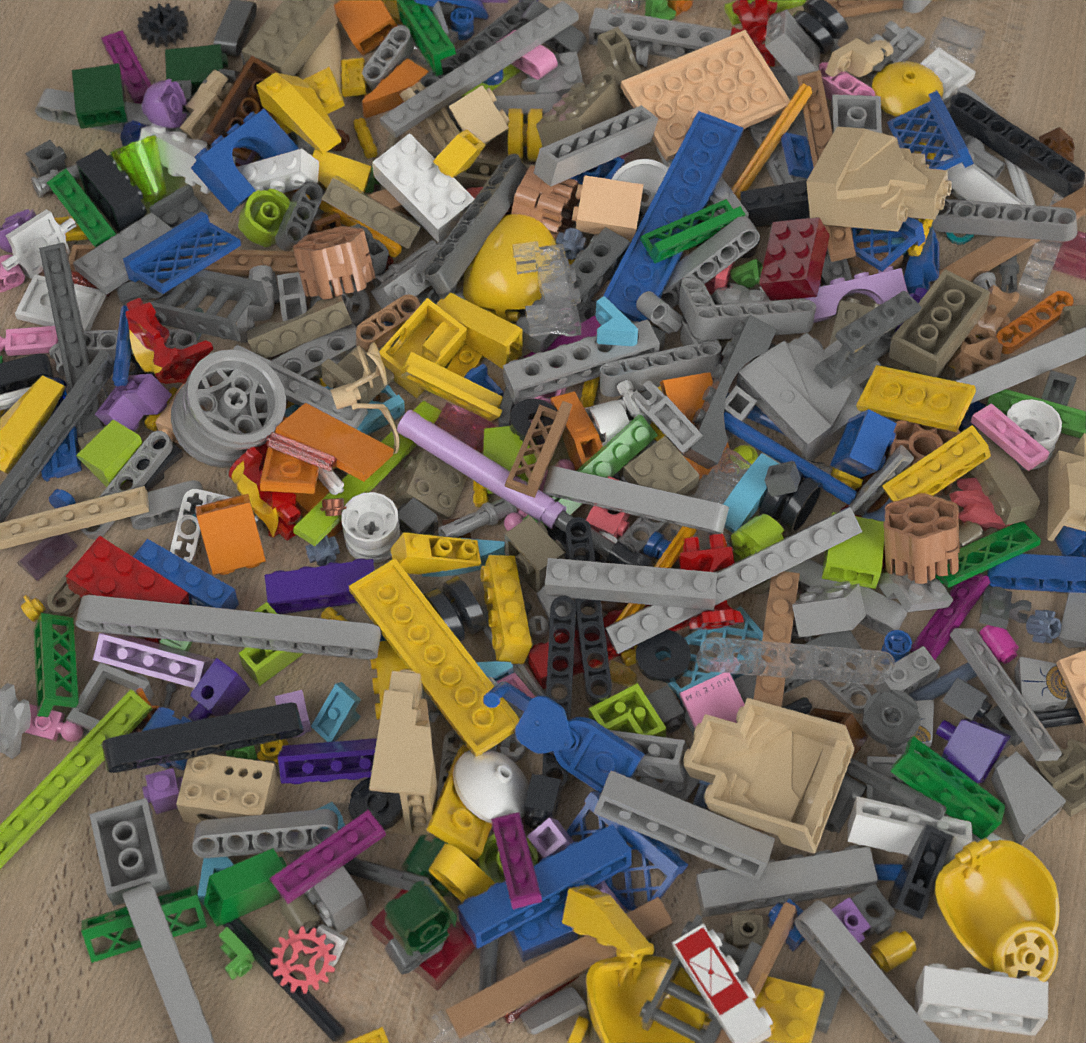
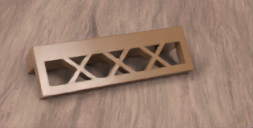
M562 401L558 411L539 405L504 487L533 498L536 497L567 424L573 404ZM541 415L553 419V424L544 427L540 420ZM542 435L545 443L536 446L532 437ZM534 454L537 462L527 465L523 457ZM524 473L529 479L528 485L513 480L515 476Z

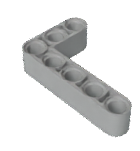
M693 277L682 280L678 303L692 334L701 340L733 338L732 330L738 320L742 321L749 315L777 329L775 335L806 333L812 330L816 311V304L807 299L715 305L704 283L700 279Z
M682 315L680 339L684 346L603 364L600 367V391L605 396L616 397L621 396L617 385L625 380L631 381L634 387L633 392L636 390L639 392L646 390L643 384L649 380L659 387L661 386L660 382L667 379L711 372L712 376L718 364H721V345L717 339L701 340L696 338L692 334L684 315Z

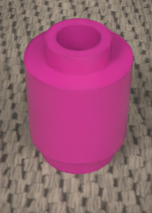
M987 625L979 632V635L999 663L1007 664L1016 658L1019 646L1006 629Z

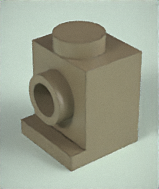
M1086 305L1063 307L1058 322L1059 325H1062L1064 335L1086 326Z

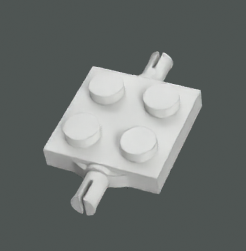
M46 209L6 235L12 247L13 256L1 262L3 268L9 271L20 264L26 276L33 278L34 274L37 275L43 271L39 248L64 242L67 254L71 253L66 243L65 233L77 226L75 221L69 218L59 225L56 223L52 213Z

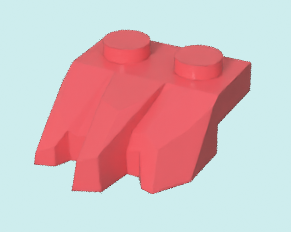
M977 478L958 479L956 481L958 487L963 491H955L949 494L952 502L963 507V511L959 513V519L962 522L971 521L977 523L983 531L990 527L1001 530L1010 526L1005 525L1001 517L995 513L993 504L988 496L984 495Z

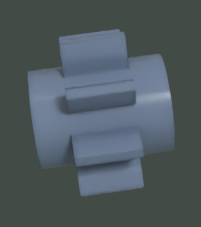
M568 228L565 233L559 232L555 241L559 254L566 259H575L577 254L581 250H585L587 246L585 244L587 239L583 238V233L575 228Z
M326 535L316 546L312 544L305 546L310 563L316 561L318 566H326L329 563L335 562L336 554H340L335 536L329 538Z
M1035 610V615L1033 614L1028 618L1026 630L1030 635H1034L1033 642L1052 643V639L1059 636L1061 622L1059 619L1054 618V611Z

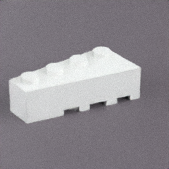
M155 124L141 129L137 156L158 168L167 167L169 174L186 177L185 182L187 184L195 186L196 183L201 186L200 191L205 194L211 193L191 167L197 161L194 158L196 154L204 148L209 150L212 147L207 146L205 141L192 140L187 138L185 133L173 132L166 129V127ZM232 156V157H233L234 164H235V162H236V157H235V156Z

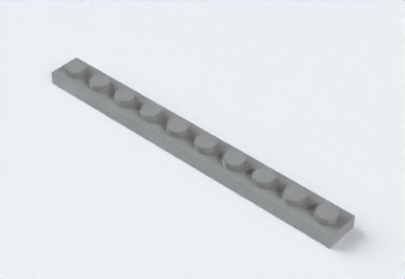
M561 1L380 117V124L392 136L397 138L578 20V12L566 2Z
M847 507L716 572L717 582L714 606L861 533L862 530L851 507ZM650 605L604 629L615 652L619 654L705 610Z

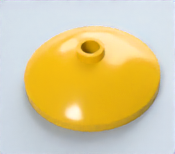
M902 61L889 64L880 72H877L872 83L875 96H881V109L895 117L931 101L928 94L938 91L941 98L943 96V85L937 74L928 67L916 62Z

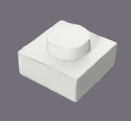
M322 924L318 927L315 936L319 938L325 934L327 936L323 943L325 945L333 943L334 947L329 951V955L336 956L335 961L329 962V965L333 967L337 964L348 938ZM311 942L309 948L318 947L315 943Z

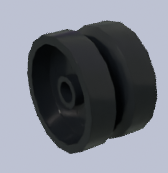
M806 0L803 4L804 11L797 10L793 18L820 48V54L826 55L835 45L833 39L840 40L848 31V24L842 15L827 1Z
M798 470L800 482L797 491L774 497L768 491L759 512L760 515L766 514L775 520L780 519L779 522L782 528L791 534L796 533L808 519L823 488L822 483L812 477L802 481L803 474L800 470Z
M455 576L443 584V592L434 588L423 594L460 642L465 640V632L474 635L486 628V621L476 598L460 577Z

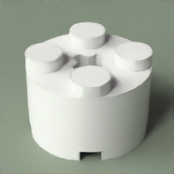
M622 399L585 408L599 434L602 447L632 421L628 419L626 405Z

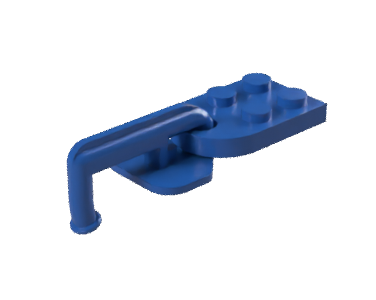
M500 682L483 697V703L489 708L497 707L500 703V698L503 697L524 711L515 728L518 741L536 754L554 752L556 760L565 770L600 793L610 771L631 779L645 755L596 721L586 717H575L567 720L564 708L552 699L543 695L532 699L508 682Z

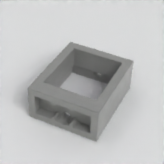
M787 10L780 14L772 15L767 22L765 47L797 83V76L819 71L820 48Z
M100 662L80 695L77 707L73 708L68 715V722L83 727V735H87L100 720L86 714L107 679L135 691L138 688H142L148 701H150L154 693L149 680L142 675L135 674L133 676L125 673L120 667L108 666Z

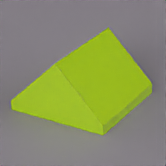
M113 419L76 457L108 487L143 442L137 433Z

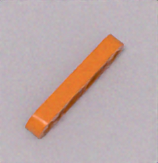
M1066 291L1054 292L1002 328L996 335L998 342L1003 345L1001 353L1011 354L1058 322L1063 307L1073 305L1072 295ZM1057 302H1058V303H1062V304L1058 305V306L1056 307V309H1054ZM1044 312L1050 318L1042 320L1038 318L1037 313ZM1027 325L1031 328V332H1022L1018 326Z

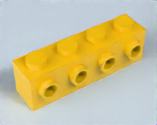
M489 555L485 566L481 567L480 579L483 582L484 602L487 604L488 624L491 627L492 647L495 650L496 660L498 662H511V664H524L532 642L515 556Z

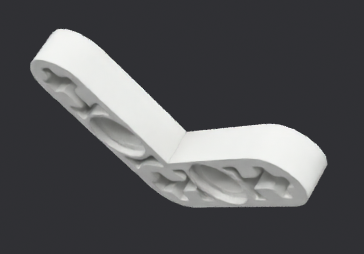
M199 489L187 491L182 500L170 552L175 554L176 550L181 549L183 542L177 541L178 536L186 540L194 539L193 545L187 542L186 551L190 553V556L184 557V560L191 563L195 557L201 530L196 517L184 515L185 510L191 511V503L187 502L188 498H193L195 494H198L199 500L203 501L202 505L232 497ZM255 514V520L257 522L259 517ZM186 520H192L197 525L196 531L191 535H186L181 531V525Z

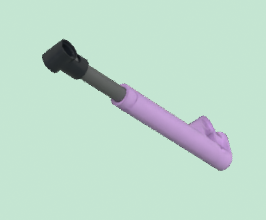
M409 410L404 414L397 427L399 434L414 441L418 446L537 521L543 522L548 528L553 530L557 527L566 533L567 523L574 518L566 513V506L555 502V499L539 489L536 497L533 498L504 487L510 471L437 425L427 421L413 410ZM515 476L513 479L517 482L528 485V482L524 481L518 476ZM591 528L594 551L605 557L606 563L655 566L656 563L638 551L635 550L633 553L629 550V547L621 542L614 543ZM575 530L571 533L575 537L585 535L581 530Z

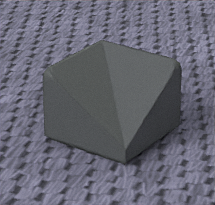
M789 461L769 466L764 481L770 495L774 497L797 491L800 474L795 462Z

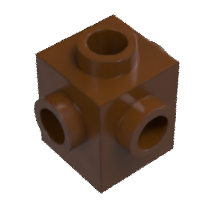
M1058 127L1039 136L1041 143L1071 163L1074 162L1075 145L1073 138L1062 128Z

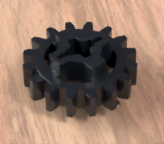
M158 3L157 8L154 9V7L149 6L150 11H142L143 17H138L139 24H137L141 39L146 40L147 45L155 43L156 48L161 44H164L165 48H167L168 43L171 42L176 45V39L183 40V34L188 33L187 17H185L183 10L179 11L177 5L171 8L170 3H167L165 7Z

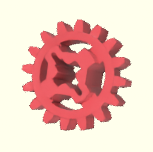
M304 926L300 927L299 934L297 935L290 929L288 930V940L282 937L278 939L282 947L272 949V952L278 955V958L270 961L271 965L278 966L273 976L283 977L280 983L282 987L287 983L292 984V993L295 992L297 986L302 988L303 994L307 993L308 986H312L317 991L319 990L318 981L326 984L329 981L325 973H334L335 968L329 965V962L336 960L335 955H329V951L334 945L333 943L327 945L323 943L327 936L325 934L319 938L316 937L315 928L310 931V934H305ZM301 940L311 941L318 947L312 949L303 946ZM290 946L293 952L292 957L283 964V955ZM299 953H302L304 956H312L308 962L309 967L304 968L302 964L294 965L299 958ZM323 957V968L317 975L314 965L317 960ZM293 972L303 974L306 980L294 979L289 974Z

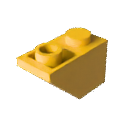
M466 129L459 133L433 162L443 174L454 177L470 168L486 145Z

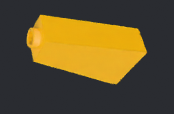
M449 293L445 299L442 298L437 302L436 305L467 328L465 344L501 369H503V365L513 360H518L521 357L523 329L452 293Z

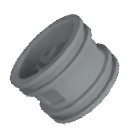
M220 350L209 354L195 366L186 383L174 399L171 407L173 433L184 450L196 460L210 466L231 467L247 449L264 445L276 430V427L282 422L286 410L284 387L274 370L257 356L238 350ZM200 405L204 406L207 411L202 410ZM239 428H243L247 433H242Z

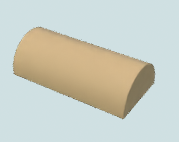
M338 24L329 32L295 76L303 80L330 67L343 98L341 88V35Z

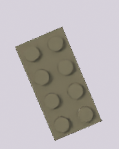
M283 0L242 50L245 63L253 55L278 73L295 76L338 23L333 2L329 0Z
M599 79L592 84L585 85L584 82L572 85L571 90L562 95V99L552 106L553 108L545 113L543 118L536 124L542 146L545 147L613 118L623 107L616 81Z
M945 269L918 303L922 307L920 312L904 321L891 338L889 357L923 375L937 377L986 312L990 291Z

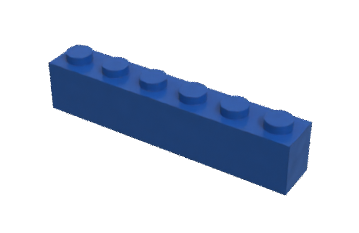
M613 824L606 828H599L584 840L569 844L565 850L554 856H546L540 863L533 866L542 902L513 909L506 881L503 883L499 882L492 885L488 891L476 897L467 898L458 906L459 921L478 949L565 902L569 888L583 885L593 887L632 866V850Z

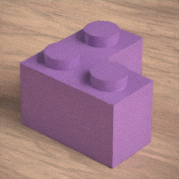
M152 374L129 375L127 385L116 386L95 415L105 425L114 419L134 432L138 428V422L143 415L161 413L166 408V402L172 394Z

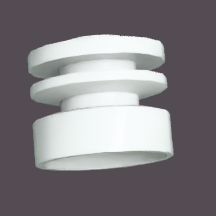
M1033 399L1022 400L1012 405L1006 416L1049 451L1048 458L1033 468L1039 469L1046 465L1052 457L1055 444L1061 432L1062 421L1058 412L1045 402ZM1016 461V463L1018 464V466H1019L1020 469L1026 470L1022 465H1020V464Z
M375 492L362 493L353 497L345 505L347 509H344L342 512L345 545L349 553L356 559H373L374 563H380L391 557L390 548L400 537L396 506L388 497Z

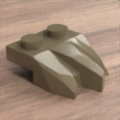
M1069 739L1067 749L1064 750L1058 746L1062 753L1058 760L1036 761L1034 759L1040 775L1066 800L1062 809L1072 817L1086 808V744Z

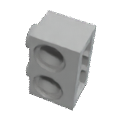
M923 646L880 671L874 688L877 692L881 691V693L899 690L909 695L913 691L936 680L940 666Z

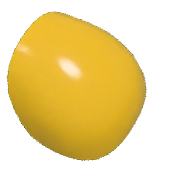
M521 214L503 216L465 270L463 296L466 301L478 307L495 309L489 310V312L508 322H517L520 318V312L511 311V309H530L536 300H540L545 295L548 286L551 283H555L562 273L559 251L550 231L543 223L530 216Z
M987 838L979 842L972 841L963 846L962 851L955 854V859L950 861L937 877L935 894L948 927L960 944L980 964L995 972L993 952L997 940L1014 923L1025 920L1037 921L1048 927L1055 936L1059 924V897L1056 883L1045 865L1024 846L1007 840L989 842ZM1020 934L1013 940L1016 944L1025 941V937L1023 934ZM1038 936L1033 943L1040 948L1044 941ZM1010 954L1005 955L1006 966L1013 964Z
M650 943L652 946L651 951L640 953L636 957L623 955L620 953V949L616 948L618 957L596 961L589 968L586 977L588 1008L594 1029L602 1043H695L656 1021H653L648 1031L642 1028L643 1018L639 1017L640 1012L647 1000H653L672 963L671 960L664 957L646 956L653 955L654 953L652 943ZM681 967L673 983L702 997L689 974ZM667 994L660 1010L701 1030L704 1025L705 1012Z

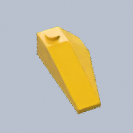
M275 72L257 84L262 106L322 155L341 142L338 132L314 89L299 77Z
M42 375L0 418V471L6 474L10 473L48 422L66 386Z

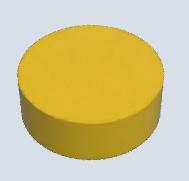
M578 1016L567 1043H581L588 1027L589 1019Z

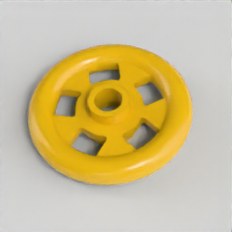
M1031 920L1020 921L1009 926L1000 935L993 952L995 972H1003L1008 974V977L1017 978L1018 970L1027 971V976L1037 977L1041 982H1046L1049 979L1058 960V945L1053 933L1044 924ZM1023 934L1025 941L1015 944L1013 939ZM1038 936L1044 941L1040 948L1033 943ZM1006 954H1010L1013 962L1012 965L1006 966ZM1040 957L1045 958L1044 964L1041 967V969H1035V967L1039 963Z

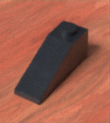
M925 824L896 877L889 895L888 903L893 910L912 918L923 919L936 885L937 877L941 872L952 843L953 835Z

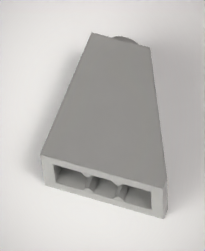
M1016 751L1009 758L1006 755L1002 756L994 764L995 771L991 781L999 801L1006 805L1004 813L1015 841L1022 845L1061 811L1066 800Z

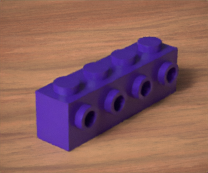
M359 558L353 562H332L326 566H305L299 570H278L272 574H265L267 602L277 614L358 603L350 593L349 586L375 571L373 559Z
M377 738L284 745L278 755L281 784L291 783L296 785L314 781L330 782L340 779L358 780L371 777Z

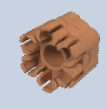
M531 165L517 188L511 215L521 214L535 218L543 223L556 241L559 232L565 233L566 229L572 228L573 224H575V221H572V211L574 206H577L580 202L579 199H576L579 183L577 180L569 178L550 187L533 173L535 166Z
M335 227L306 235L293 246L305 296H319L322 299L333 298L329 281H331L334 296H340L343 294L340 280H342L345 293L354 292L351 275L355 281L357 292L365 289L366 283L375 279L363 228Z
M898 421L893 431L896 433L894 441L886 448L884 456H886L887 460L900 445L904 446L914 457V460L905 468L906 470L961 432L959 430L953 432L908 421ZM953 483L945 487V495L950 493ZM943 489L934 496H941Z
M921 493L886 505L883 525L886 571L889 574L894 573L893 565L895 564L896 575L904 576L907 574L911 581L915 580L917 584L927 583V576L929 581L935 578V572L939 576H948L947 564H950V573L952 575L958 572V553H960L959 513L956 503Z

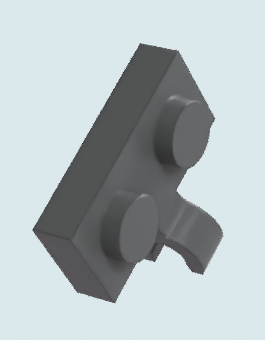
M988 586L982 596L979 623L1002 629L1007 628L1009 618L1019 623H1027L1028 615L1019 611H1030L1032 603L1027 600L1011 603L1012 592L1006 591L1002 587Z

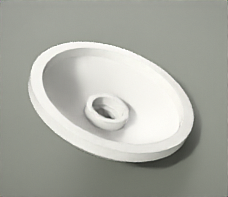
M634 160L622 166L611 180L643 184L642 194H647L649 200L645 203L641 202L640 209L648 210L669 168L655 160Z
M490 749L476 757L469 750L458 759L453 770L454 786L461 801L473 814L489 823H492L491 819L516 812H520L521 819L524 817V803L529 785L521 769L511 759Z

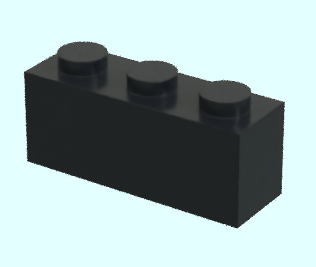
M807 180L741 191V204L748 212V218L754 227L771 225L773 222L810 218Z

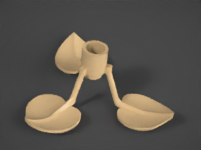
M372 342L367 355L373 359L377 366L376 371L371 374L365 353L360 345L356 346L355 351L351 354L362 365L364 369L363 377L352 384L349 383L331 389L336 408L338 410L351 405L352 410L358 408L381 410L390 424L394 436L393 454H396L399 449V433L389 409L384 404L357 403V400L361 399L358 390L360 385L369 381L370 388H373V379L379 375L382 377L384 386L387 385L386 370L381 360L380 352L375 342Z

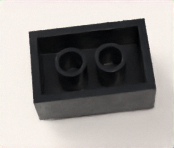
M100 148L76 161L85 193L117 233H120L147 214V210L141 202L143 195L136 185L132 186L130 184L128 175L124 170L120 171L112 155L107 156Z

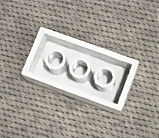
M409 133L372 162L374 177L439 243L451 233L474 201V198L454 177L443 174L433 162L435 158Z
M930 964L929 966H924L915 984L914 1010L923 1021L1035 1036L1048 1019V982H1041L1037 977L1023 976L1019 979L1008 977L1009 975L1003 972H992L989 975L978 973L976 969L972 968L951 970L942 964Z

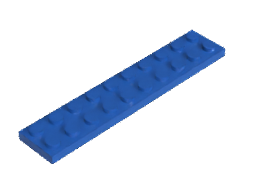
M698 111L603 295L629 320L641 322L648 319L636 307L638 298L648 291L653 292L660 298L683 253H678L658 263H654L640 240L641 236L706 208L743 134V127ZM700 219L695 220L692 227L697 225ZM678 228L672 230L671 236L684 230ZM654 238L651 239L650 242L654 246V243H657L662 239Z

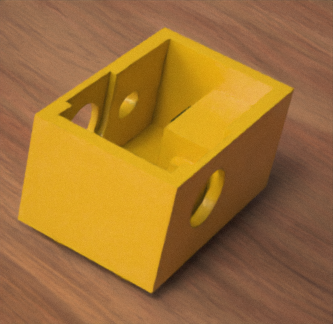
M427 298L379 351L384 366L393 372V381L415 398H418L425 389L398 377L408 353L413 352L445 368L465 345L467 328ZM399 337L394 346L390 348L393 342Z

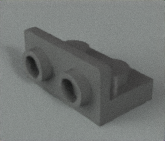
M189 184L177 189L174 193L157 201L149 208L150 213L152 212L172 229L201 211L207 214L208 217L210 216L208 209L194 195L193 187Z

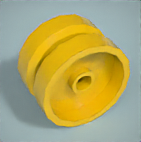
M509 108L508 156L517 154L522 160L525 146L527 147L529 161H537L539 150L543 146L536 124L543 118V108H531L528 112V123H524V113L521 108Z

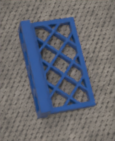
M938 91L928 94L931 101L887 122L893 136L897 137L900 148L910 149L911 153L920 151L921 154H925V158L928 153H937L933 160L925 159V164L929 165V169L947 170L960 163L966 168L974 164L968 148ZM930 111L926 119L919 118L920 115ZM907 123L904 130L895 129V127ZM915 124L922 125L919 131L912 130ZM929 126L937 127L934 133L926 132ZM907 137H914L911 144L904 143ZM922 138L929 139L926 145L918 144ZM936 140L944 141L941 147L933 146ZM944 154L954 156L945 161H940Z
M201 211L123 258L129 280L134 283L140 280L164 294L240 247L241 241L239 238L210 223L208 215ZM228 242L226 245L217 246L218 243ZM203 244H212V246L200 247ZM209 254V255L206 256V257H200V258H198V255ZM183 256H192L189 259H181ZM190 266L187 269L178 270L179 267ZM173 268L171 271H161V269ZM159 279H169L164 283L158 282Z
M907 217L906 222L902 223L899 231L874 233V229H870V234L857 236V230L866 228L851 227L856 256L881 272L913 244L920 246L926 241L922 223L910 217ZM903 237L906 239L903 243L892 244V238ZM888 239V245L874 247L875 240ZM870 241V247L868 248L857 247V243ZM888 252V256L882 261L874 258V254Z
M599 791L590 792L584 802L586 804L566 831L570 837L581 834L582 840L588 837L587 834L597 830H587L585 818L590 811L594 813L601 795ZM597 815L599 828H606L605 823L608 826L613 824L625 842L632 845L630 849H636L642 854L643 866L628 867L621 871L625 873L626 889L618 890L614 887L612 877L604 880L620 903L628 910L631 909V911L638 908L634 903L633 892L646 891L648 902L657 897L661 899L676 877L684 872L688 864L663 842ZM658 868L667 875L661 886H652L650 869ZM644 870L646 887L633 888L630 871Z

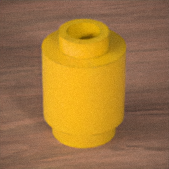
M904 930L901 932L895 931L871 946L872 953L870 957L880 969L889 972L912 958V953L917 948L909 933Z

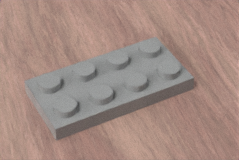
M151 212L73 262L74 268L107 295L129 280L123 258L162 236L172 228Z

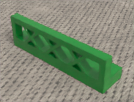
M396 0L401 23L409 29L414 43L435 75H442L441 60L456 54L454 45L427 5L415 3L414 0Z
M66 168L47 182L95 248L117 235Z
M725 199L641 236L640 240L653 262L658 263L706 242L736 218L744 217L745 212L741 206L733 209L728 200ZM724 208L725 213L714 217L716 211ZM697 219L705 221L692 227L693 222ZM678 228L684 230L671 236L672 230ZM654 238L662 239L661 241L654 243V246L650 242V240Z
M1023 521L1014 523L960 548V553H958V572L952 575L950 573V564H947L948 576H939L935 572V578L948 588L1041 545V539Z
M41 613L33 630L37 716L49 717L54 705L76 708L79 703L74 618ZM52 624L66 626V632L61 635L53 628ZM60 644L67 650V653L62 656L54 649V646ZM61 665L69 674L62 677L55 670V667ZM62 686L70 693V697L56 696V689Z
M912 736L908 740L905 752L892 765L890 772L913 789L946 807L945 813L951 818L971 822L972 833L981 840L987 838L1002 824L1005 804L916 737Z
M197 885L158 896L166 920L170 922L169 927L173 937L207 927L198 897ZM127 906L81 920V932L91 963L142 947L139 937L131 942L120 938L125 929L135 928ZM195 907L198 921L187 924L178 920L182 911ZM104 936L113 940L108 949L95 952L92 939Z

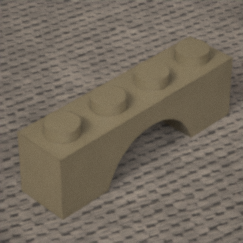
M618 27L598 35L597 56L606 67H612L626 76L627 79L643 73L634 58L630 41Z
M339 176L333 177L322 197V200L407 249L412 246L422 228L419 222L377 202L358 187Z
M332 295L333 298L319 300L311 309L290 320L283 322L269 321L246 331L252 351L269 359L352 324L342 296L336 297Z

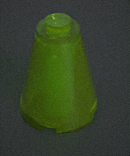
M155 134L110 152L119 168L128 175L132 186L136 185L140 189L144 202L150 201V204L154 205L157 201L164 199L163 195L167 194Z

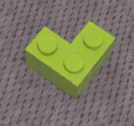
M267 602L253 611L277 614ZM247 647L239 652L243 668L258 686L264 684L303 655V653Z
M638 683L589 708L588 718L596 721L608 730L666 738V726Z

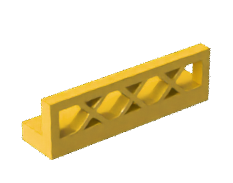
M413 352L408 353L398 377L488 421L500 417L502 410L499 409V405L502 401V396Z
M972 425L882 485L883 490L892 502L921 493L933 496L990 458L991 454L988 444Z

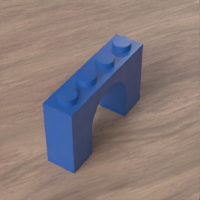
M265 109L257 114L254 111L243 120V125L240 126L237 123L227 132V137L223 138L221 135L211 144V149L207 150L204 148L194 157L197 161L191 169L230 213L245 203L249 196L256 191L236 168L232 157L233 149L240 147L248 148L258 153L263 159L299 149Z

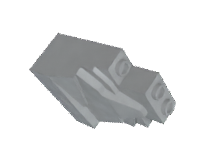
M805 333L790 343L781 342L738 372L736 385L757 401L756 405L802 452L801 458L810 462L841 440L848 420L863 412L857 410L856 404L876 365H881L878 360H875L831 389L813 370L818 363L839 351L842 344L836 340L826 349H823L822 344L816 338H812L808 333Z

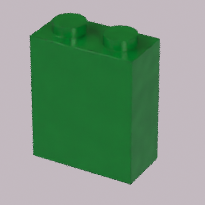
M274 848L209 876L203 904L216 927L280 899L281 895L271 883L270 878L285 868L287 864L283 857H278Z

